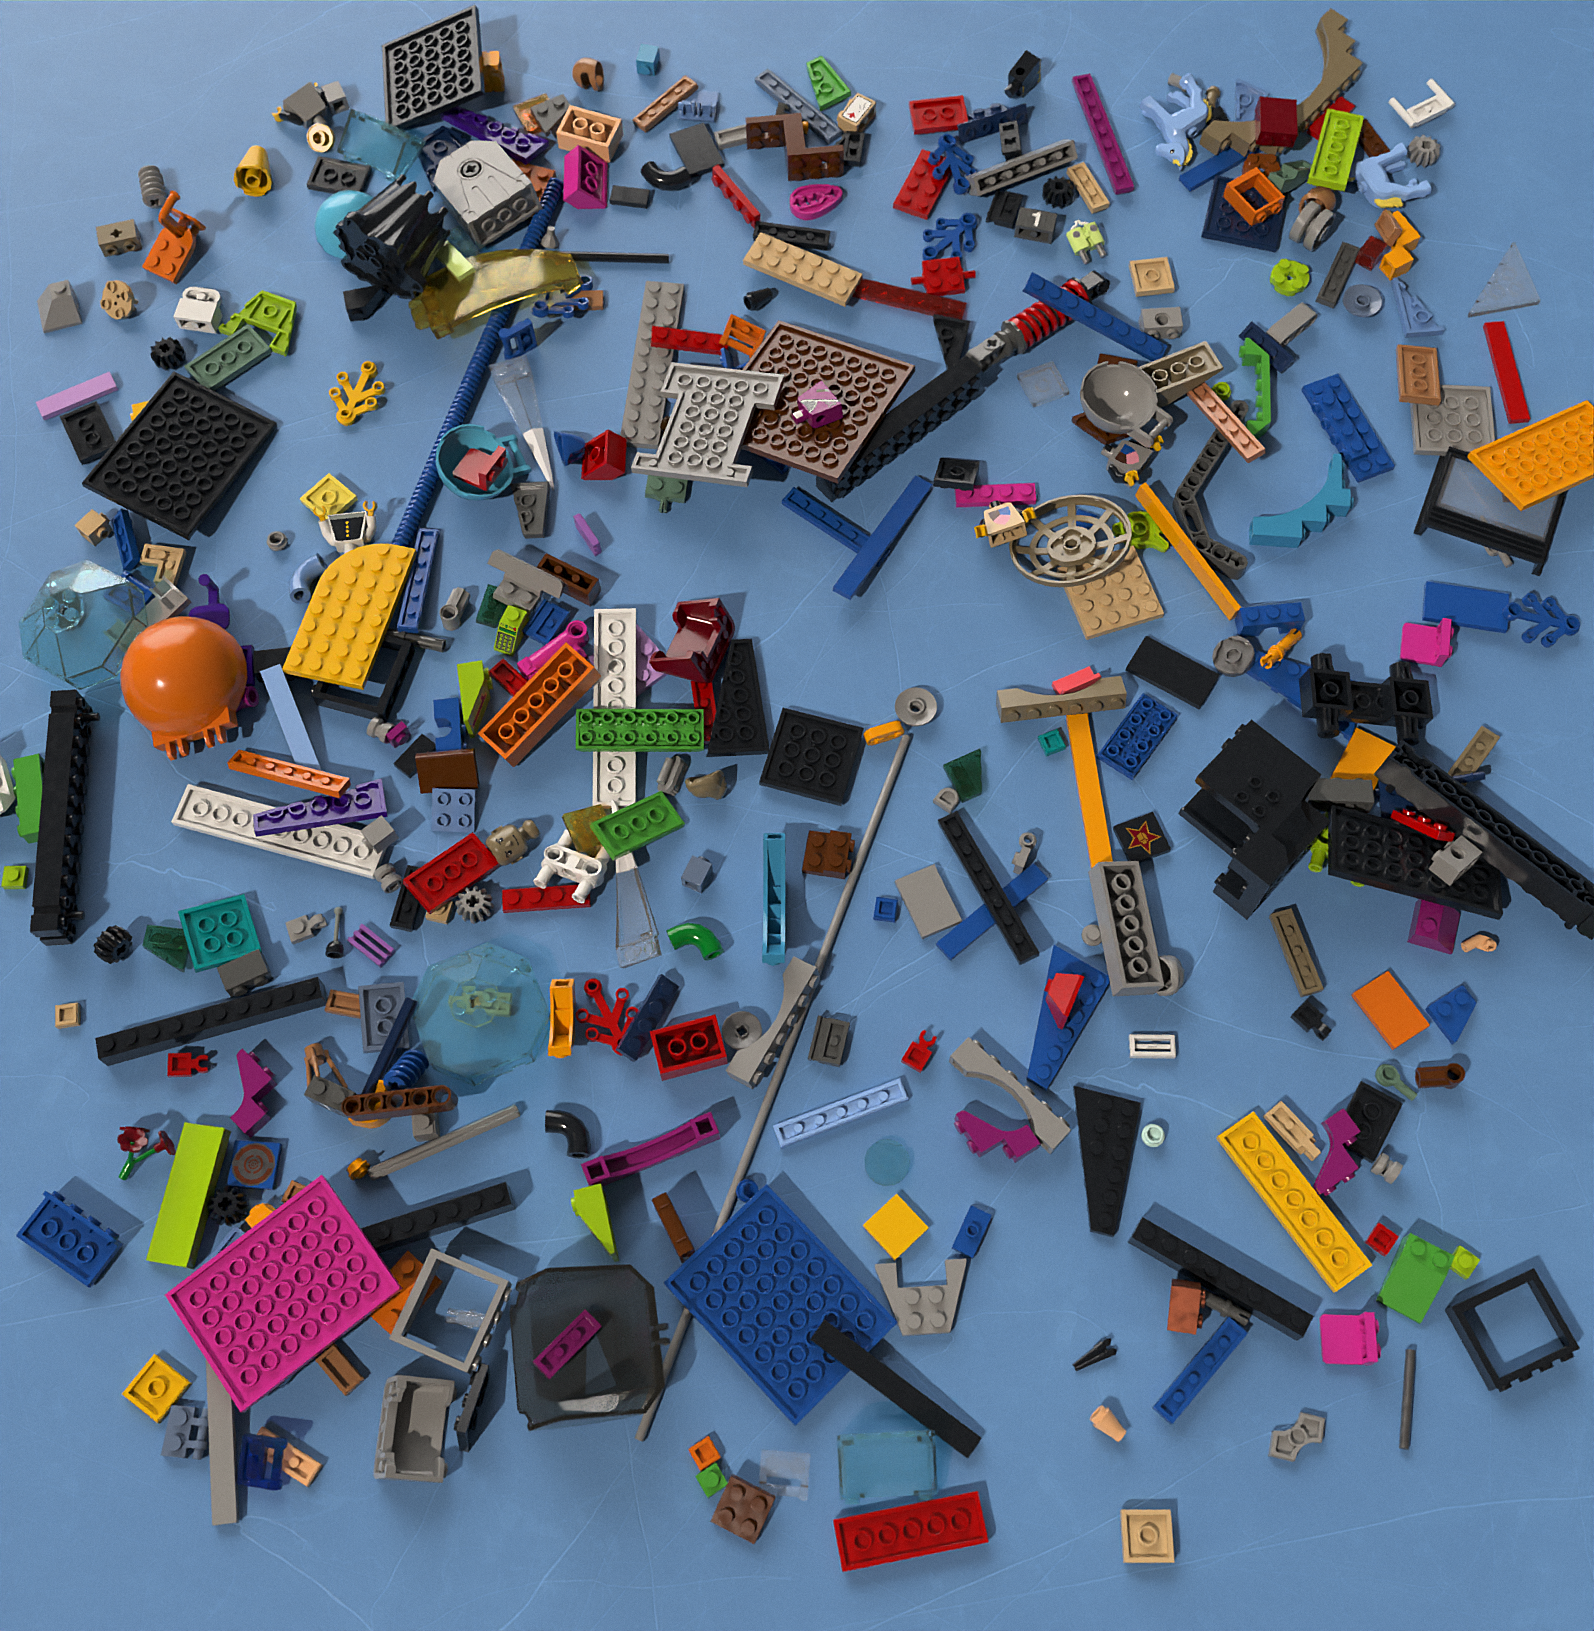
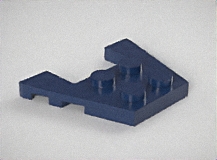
M441 126L414 144L416 154L434 192L437 189L433 181L440 160L446 158L468 142L474 141L463 138L462 134L445 126Z

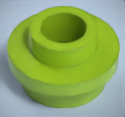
M1218 382L1212 387L1213 392L1222 401L1230 397L1231 389L1227 383Z

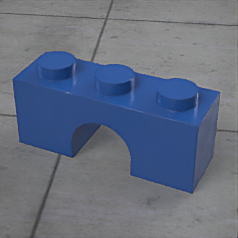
M1301 602L1239 608L1235 618L1239 637L1259 636L1261 631L1271 627H1278L1279 634L1289 633L1291 629H1297L1296 632H1298L1305 622Z
M459 697L433 700L434 719L437 727L451 728L447 736L435 738L436 752L460 750L462 748L468 749L467 742L464 743V736H467V728L465 723L463 724V711Z

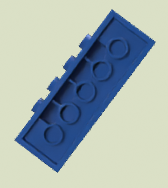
M1338 373L1302 387L1301 391L1311 405L1312 412L1317 415L1321 427L1328 433L1331 443L1335 445L1339 454L1342 455V461H1345L1357 483L1394 469V463Z

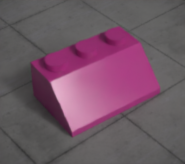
M577 145L564 156L563 201L577 209L606 208L607 162L580 145Z

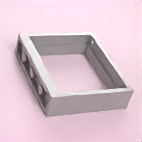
M431 1248L389 1339L471 1375L473 1370L476 1371L482 1361L480 1354L483 1348H487L492 1339L490 1332L494 1324L497 1325L502 1317L503 1311L500 1310L504 1301L508 1302L511 1297L512 1284L508 1280ZM441 1261L498 1285L464 1363L406 1338Z

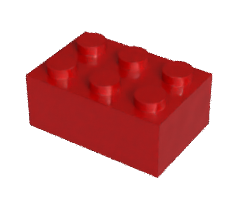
M716 1014L650 1031L662 1081L728 1064Z

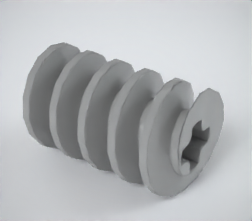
M144 166L138 172L143 203L150 208H162L167 200L163 175L156 166Z

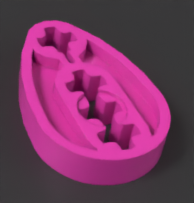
M829 184L801 186L795 189L790 196V210L795 217L801 220H813L822 217L835 209L842 201V190L838 186Z

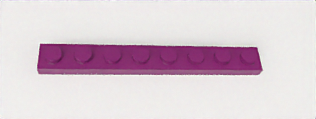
M1091 74L1074 76L1072 84L1114 193L1117 195L1132 192L1134 189L1132 179Z

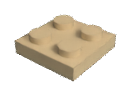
M1167 257L1129 262V270L1136 297L1174 293L1175 287Z
M1120 1510L1123 1563H1174L1171 1510Z

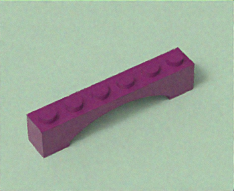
M708 1112L689 1120L688 1123L656 1139L606 1156L602 1155L582 1163L581 1166L589 1186L601 1184L603 1187L719 1140L720 1134L712 1113Z

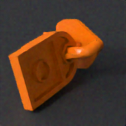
M171 190L158 215V221L164 228L158 235L142 267L161 278L177 284L195 250L198 232L205 230L206 227L195 218L173 208L176 201L180 200V196L177 192ZM170 212L179 218L178 222L169 215Z

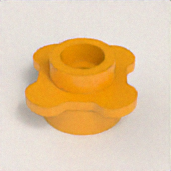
M362 1158L354 1160L347 1168L348 1176L352 1180L361 1179L367 1174L370 1164L367 1163V1160L363 1161Z

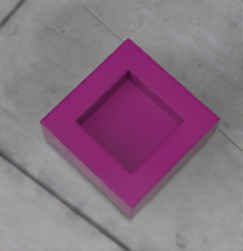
M402 721L386 734L389 743L395 749L399 745L406 743L411 736L408 727Z

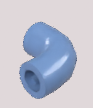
M317 553L308 558L294 571L289 581V595L294 603L303 604L309 601L311 597V583L328 568L320 554Z

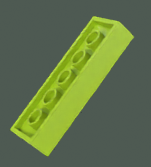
M184 1122L148 1250L147 1261L194 1269L210 1212L207 1207L212 1204L209 1197H214L231 1131L222 1127Z

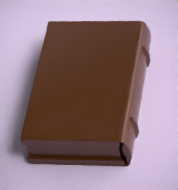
M475 748L438 752L427 751V753L416 754L415 760L421 794L432 793V788H479Z
M665 1192L653 1198L652 1202L681 1263H684L685 1260L695 1253V1249L668 1194Z

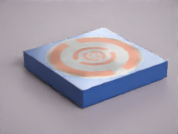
M235 1140L227 1186L274 1190L282 1144Z

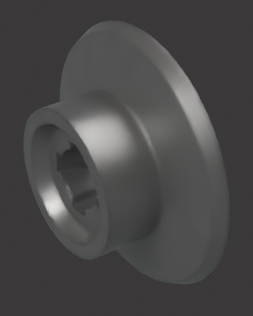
M745 1011L729 1015L722 1026L724 1041L728 1046L736 1050L748 1047L760 1039L762 1035V1026L759 1019L752 1013ZM743 1028L747 1033L740 1036L738 1032Z

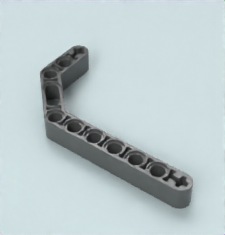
M1236 400L1230 405L1229 409L1234 415L1238 414L1237 418L1244 423L1249 409L1248 405L1242 400ZM1216 428L1178 487L1172 507L1179 526L1209 566L1220 574L1237 580L1244 574L1248 564L1247 558L1209 537L1196 501V497L1230 445ZM1186 516L1192 517L1197 532L1190 529Z

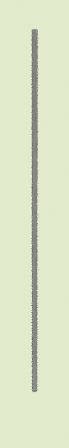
M902 735L815 963V967L820 975L910 741V736ZM815 989L811 990L806 1006L801 1007L797 1014V1021L790 1029L712 1235L728 1220L737 1196L736 1187L743 1180ZM685 1307L635 1435V1439L642 1442L645 1439L692 1315Z

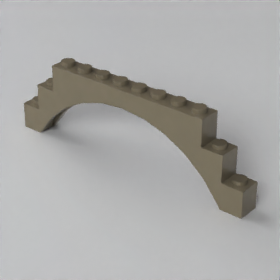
M1331 8L1320 18L1315 31L1322 49L1324 67L1319 85L1309 97L1297 105L1298 135L1300 132L1304 133L1309 124L1315 122L1322 111L1325 112L1332 101L1335 102L1341 92H1345L1353 80L1356 81L1362 73L1360 69L1363 62L1352 56L1355 40L1345 34L1347 30L1345 26L1348 19ZM1214 120L1203 130L1199 142L1201 146L1216 156L1228 147H1231L1244 157L1250 152H1254L1257 148L1266 154H1273L1275 156L1279 153L1283 154L1287 147L1256 145L1255 120L1244 122Z

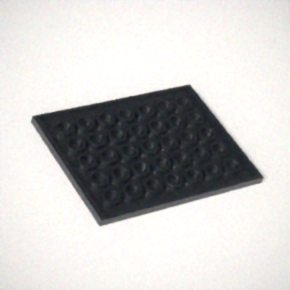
M173 371L83 480L82 486L190 540L277 428V423Z

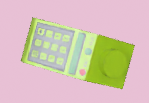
M511 605L507 606L499 622L494 644L495 651L511 657L514 656L524 637L522 630L529 621L527 611Z

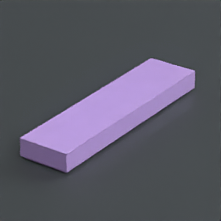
M107 372L37 401L36 404L45 421L117 391L118 388L111 373Z

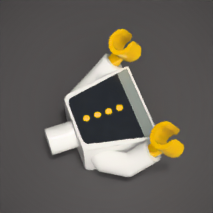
M364 501L363 508L366 511L328 515V519L325 518L327 510L323 505V513L321 515L317 514L316 507L313 509L314 514L320 519L318 523L322 536L331 546H335L340 553L344 552L345 554L355 548L367 545L377 532L374 511L378 505L375 501L372 502V509L368 508V501Z

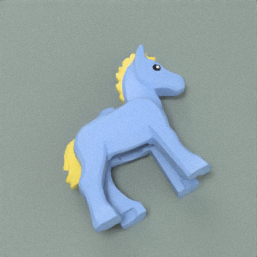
M1190 72L1182 76L1179 82L1181 88L1188 92L1190 98L1181 91L1170 92L1166 97L1170 103L1181 106L1183 110L1170 115L1152 96L1144 98L1139 107L1143 110L1142 114L1145 117H1149L1155 122L1167 144L1157 145L1155 153L1168 159L1173 164H1177L1179 171L1182 170L1183 165L1191 161L1190 158L1193 155L1192 145L1187 138L1195 137L1212 116L1211 106L1208 105L1209 102L1205 98L1202 99V89L1197 86Z
M1402 142L1388 153L1357 161L1351 165L1348 181L1356 182L1360 193H1363L1374 207L1399 208L1403 206L1404 201L1425 197L1431 193V186L1427 180L1417 185V181L1414 178L1409 181L1407 186L1389 182L1387 174L1404 170L1406 166L1405 162L1401 161V158L1407 154V149Z

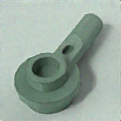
M1383 1064L1376 1069L1375 1077L1380 1085L1385 1087L1394 1086L1411 1101L1416 1098L1418 1094L1400 1080V1074H1398L1394 1066Z

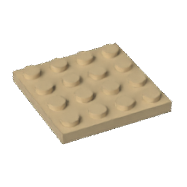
M1134 545L1130 547L1124 560L1104 577L1084 585L1064 587L1086 640L1156 620L1164 615ZM1123 549L1113 551L1106 562H1114ZM1105 554L1096 556L1095 558L1101 560ZM1086 562L1076 566V572L1086 570L1093 565ZM1058 567L1057 573H1067L1068 567ZM1098 568L1097 570H1095V571H1093V572H1091V573H1089V574H1086V575H1083V576H1080V577H1076L1075 579H1081V578H1084V577L1093 575V574H1095V573H1097V572H1099V571H1101V570H1103V569ZM1060 578V580L1067 581V578Z

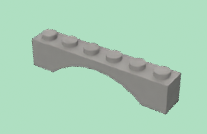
M794 956L782 975L784 995L776 1020L760 1039L748 1047L737 1051L726 1069L730 1078L751 1089H754L756 1084L758 1085L762 1081L764 1070L767 1065L773 1062L777 1048L785 1042L787 1031L790 1026L792 1027L796 1023L797 1014L801 1007L806 1006L811 990L815 989L820 981V974L815 966Z
M968 1037L951 1054L949 1062L965 1077L989 1081L1000 1086L1014 1097L1027 1115L1032 1132L1040 1142V1145L1049 1154L1069 1135L1071 1131L1069 1123L1064 1118L1054 1115L1051 1112L1052 1108L1046 1102H1040L1034 1096L1035 1093L1031 1088L1026 1085L1022 1086L1012 1071H1006L1001 1067V1062L994 1055L989 1056L979 1041Z

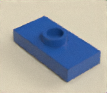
M970 1206L951 1249L973 1259L992 1215L974 1206Z

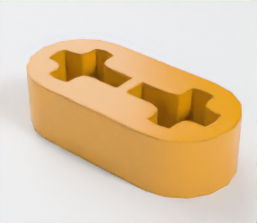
M892 721L870 728L863 735L867 745L871 746L900 737L904 734V729L900 721Z

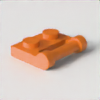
M731 314L719 344L724 346L726 344L751 358L761 345L766 331ZM729 335L732 336V337H734V338H736V339H739V340H741V341H743V342H745V343H747V344H749V345H751V346H753V348H750V347H748V346H746V345H744V344H742V343H740V342H738V341H736V340L730 338Z

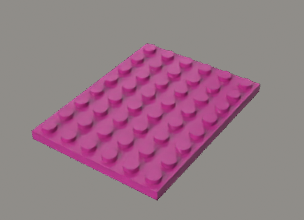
M320 1175L167 1292L165 1296L239 1411L244 1413L402 1290V1287L325 1176Z

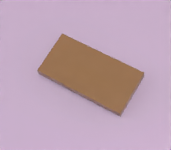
M1397 344L1396 363L1399 402L1439 406L1441 395L1437 348Z

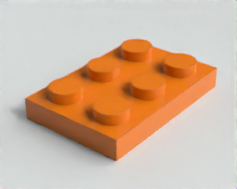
M408 1250L390 1269L402 1290L369 1315L390 1335L424 1265ZM436 1275L420 1308L443 1283Z

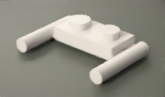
M1430 79L1427 85L1436 95L1408 110H1405L1395 98L1390 99L1388 102L1410 128L1418 127L1446 113L1447 109H1452L1455 106L1451 98L1433 79Z

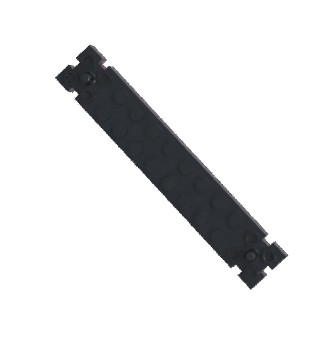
M77 689L51 691L50 695L51 714H49L32 900L34 914L31 915L30 932L35 937H40V941L46 946L72 944L73 937L76 935V926L74 923L72 924V920L85 919V912L78 911L76 895L79 894L77 879L81 873L79 855L82 854V844L80 841L81 835L84 833L82 816L86 812L84 796L87 794L85 778L89 773L87 757L90 756V747L88 740L92 735L91 727L88 723L90 721H99L100 713H93L92 707L89 706Z
M1401 740L1373 774L1380 782L1387 784L1385 790L1388 793H1392L1395 790L1400 797L1412 803L1417 810L1429 816L1434 823L1446 825L1448 831L1455 833L1454 838L1458 839L1461 835L1483 852L1480 856L1489 865L1496 867L1506 878L1513 880L1526 893L1538 899L1543 906L1550 908L1558 914L1560 919L1565 921L1564 926L1567 929L1571 930L1577 925V931L1592 940L1594 938V884L1425 756L1420 757L1415 753L1416 749L1404 740Z

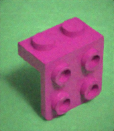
M1443 618L1438 627L1405 623L1402 627L1400 659L1407 662L1442 667L1446 659L1450 658L1452 654L1450 640L1453 637L1454 628L1451 627V619Z
M1364 1312L1360 1315L1324 1314L1320 1316L1322 1361L1325 1364L1372 1365L1378 1362V1359L1381 1357L1380 1344H1377L1376 1334L1379 1332V1323L1375 1319L1374 1312Z

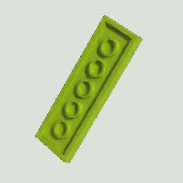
M1327 109L1307 184L1345 191L1364 116Z

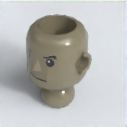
M532 820L524 821L520 828L512 824L505 825L504 827L501 825L491 832L492 834L486 839V846L495 856L499 865L506 866L510 863L513 865L522 859V856L527 852V841L536 839L540 832Z

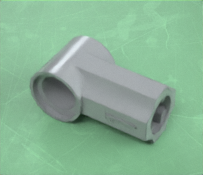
M459 587L453 589L446 605L440 609L441 621L446 630H456L461 624L460 618L471 597L470 593L465 591V589Z

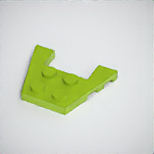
M261 290L244 305L245 308L239 313H234L230 317V321L226 324L222 323L218 327L220 333L228 336L241 329L245 323L275 333L276 336L269 345L271 351L287 356L297 304L295 301Z

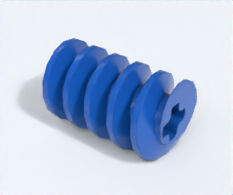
M416 1049L406 1050L384 1076L383 1082L386 1090L411 1089L416 1084V1081L425 1073V1069L429 1067L426 1055Z

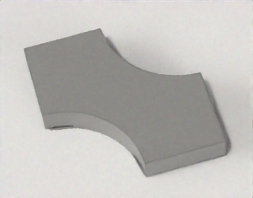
M1300 1412L1296 1423L1290 1429L1271 1432L1268 1456L1294 1462L1298 1451L1308 1443H1322L1325 1418Z

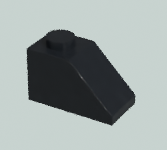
M381 284L343 291L345 307L350 322L370 318L385 300Z

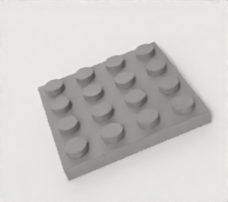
M1440 385L1441 402L1439 406L1410 403L1414 455L1444 456L1449 446L1470 453V451L1495 441L1490 387Z

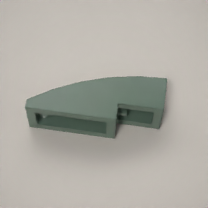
M1304 160L1283 163L1280 171L1270 172L1268 180L1282 194L1286 193L1308 179L1312 164Z

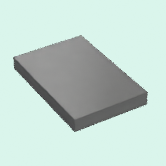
M934 864L895 880V885L921 939L962 922Z

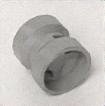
M376 716L367 727V735L373 738L378 737L381 742L388 744L389 741L386 734L396 725L389 722L384 723L382 718Z
M391 863L380 866L373 874L375 879L381 882V888L386 894L399 889L403 882L401 876L395 873L396 869Z
M1382 1152L1370 1171L1375 1175L1383 1176L1386 1182L1392 1184L1401 1172L1403 1165L1397 1161L1393 1162L1387 1154Z

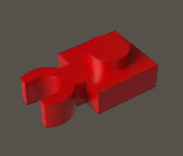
M925 1030L919 1035V1044L912 1041L901 1059L902 1063L919 1073L922 1072L932 1055L928 1048L934 1046L936 1042V1036H933L931 1041L924 1040Z
M168 1053L167 1076L192 1077V1070L202 1074L207 1073L208 1067L202 1068L199 1064L201 1061H209L207 1055H200L196 1059H192V1053Z

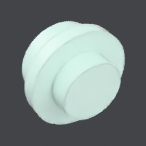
M1149 1124L1142 1130L1141 1137L1147 1146L1158 1147L1163 1143L1165 1134L1160 1126Z

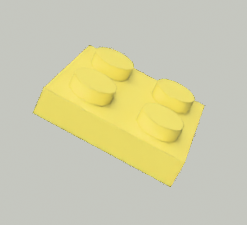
M330 473L300 498L301 503L312 512L314 507H316L318 515L323 513V505L327 510L326 519H328V515L343 514L358 500L353 492Z

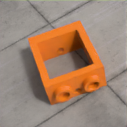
M1257 167L1227 183L1223 195L1250 226L1263 222L1272 214H1277L1282 209L1285 198ZM1252 187L1268 202L1267 205L1258 210H1255L1241 196L1243 192Z

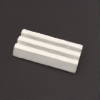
M1129 1034L1128 1036L1130 1058L1175 1059L1176 1057L1175 1035ZM1135 1041H1170V1044H1135ZM1135 1050H1170L1171 1052H1141Z

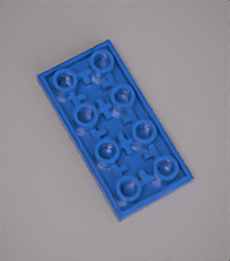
M1426 581L1424 585L1422 621L1440 623L1443 618L1451 619V625L1506 633L1508 630V620L1504 619L1502 613L1503 608L1509 604V594Z
M1142 693L1096 758L1133 780L1176 721L1178 715Z

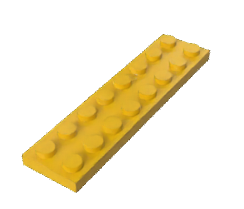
M1254 1111L1216 1137L1217 1141L1333 1293L1372 1266L1371 1262Z

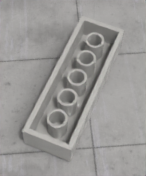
M1139 861L1098 862L1088 873L1112 996L1155 994L1164 987Z

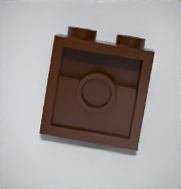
M809 830L802 873L845 879L846 872L850 873L852 860L848 859L849 852L853 853L855 840L851 839L852 833L830 830V833Z

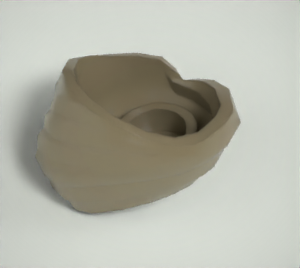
M721 770L702 777H689L685 780L688 791L698 798L711 797L716 800L722 799L727 790L725 776Z

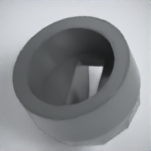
M778 102L775 115L788 114L784 110L789 111V107L785 103Z

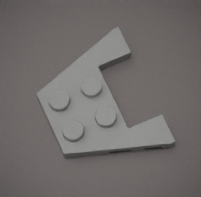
M966 1259L945 1260L947 1285L898 1288L896 1263L875 1264V1271L889 1301L895 1320L898 1322L897 1324L902 1336L950 1333L966 1267Z

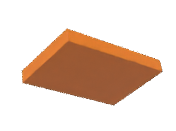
M1389 971L1351 995L1392 1050L1430 1026Z

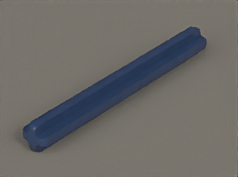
M409 997L405 998L361 1094L376 1092L378 1082L383 1080L418 1005L416 1000Z

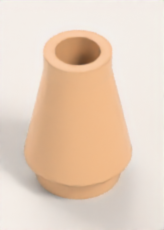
M1099 1406L1090 1417V1421L1093 1422L1095 1428L1112 1437L1116 1442L1120 1441L1127 1432L1109 1407Z

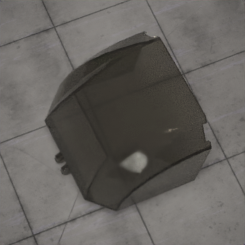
M631 1264L545 1268L517 1282L515 1288L519 1291L515 1305H511L509 1313L517 1410L519 1414H525L528 1419V1430L538 1431L581 1426L645 1414L665 1387L661 1346L671 1344L670 1338H660L659 1331L668 1330L669 1325L668 1323L658 1324L654 1287ZM586 1309L602 1327L548 1379L532 1362Z

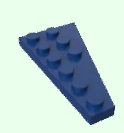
M1254 650V664L1246 674L1258 682H1264L1271 687L1270 690L1275 693L1279 692L1287 698V701L1301 709L1299 679L1311 667L1282 659L1274 663L1271 668L1265 669L1268 663L1262 667L1260 659L1267 653ZM1339 721L1340 733L1344 735L1345 739L1350 741L1355 723Z

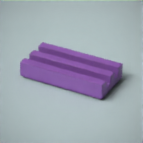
M580 513L573 516L575 527L594 556L601 554L600 542Z
M363 924L359 926L358 931L355 930L353 932L354 935L347 939L351 945L380 968L396 952ZM366 933L369 937H371L383 948H385L388 951V953L385 954L382 950H380L362 934ZM359 938L362 942H364L367 946H369L372 950L379 954L382 957V959H377L374 955H372L369 951H367L364 947L357 943L356 940Z

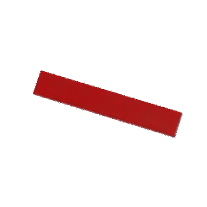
M1504 321L1485 322L1483 329L1508 423H1527L1530 420V415Z

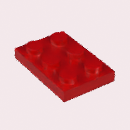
M963 95L909 101L914 135L958 130L957 124L968 121Z

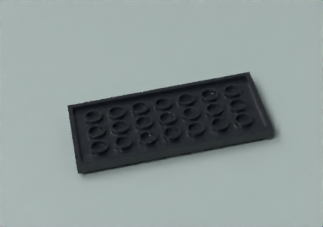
M1333 804L1329 807L1328 875L1500 920L1503 916L1500 870L1489 865L1483 857L1480 856L1468 871L1449 886L1429 870L1434 862L1431 858L1439 849L1444 851L1443 848L1449 841L1436 840L1390 819Z

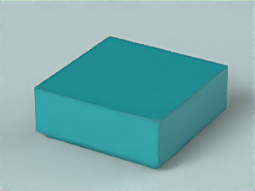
M1058 729L1038 736V741L1046 757L1066 749Z

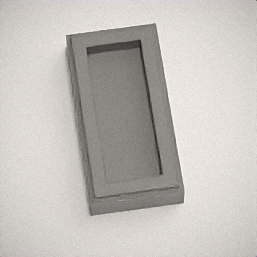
M746 124L714 132L718 149L723 150L746 144Z

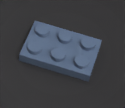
M404 982L358 986L363 1053L381 1052L405 1000ZM408 1026L397 1050L409 1049Z

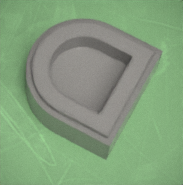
M944 788L933 799V803L951 814L958 804L959 795L952 788Z

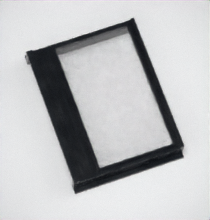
M1449 446L1446 454L1439 456L1413 533L1421 536L1426 527L1535 563L1531 574L1540 576L1565 498V491L1520 511L1467 458L1469 452Z

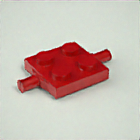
M959 257L925 260L921 263L922 276L911 277V285L923 284L926 289L927 298L964 294V279L976 278L975 270L963 271Z

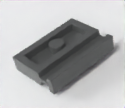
M818 1015L808 1060L840 1067L850 1022L824 1018Z

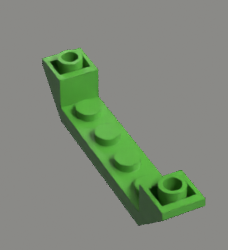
M1245 338L1243 346L1239 347V358H1242V366H1255L1254 373L1258 375V379L1255 382V391H1258L1255 400V407L1258 408L1256 421L1247 420L1245 427L1258 440L1267 433L1271 423L1269 355L1250 338Z

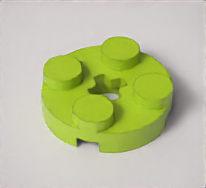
M1281 259L1271 271L1270 283L1275 286L1274 290L1285 296H1294L1300 291L1302 293L1309 282V268L1305 264L1296 261ZM1287 276H1291L1293 278L1291 280H1288Z

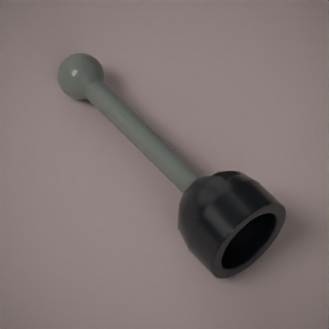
M336 907L334 909L336 915L334 940L327 944L325 952L328 958L333 959L342 958L344 954L343 945L338 941L340 915L343 913L341 907Z

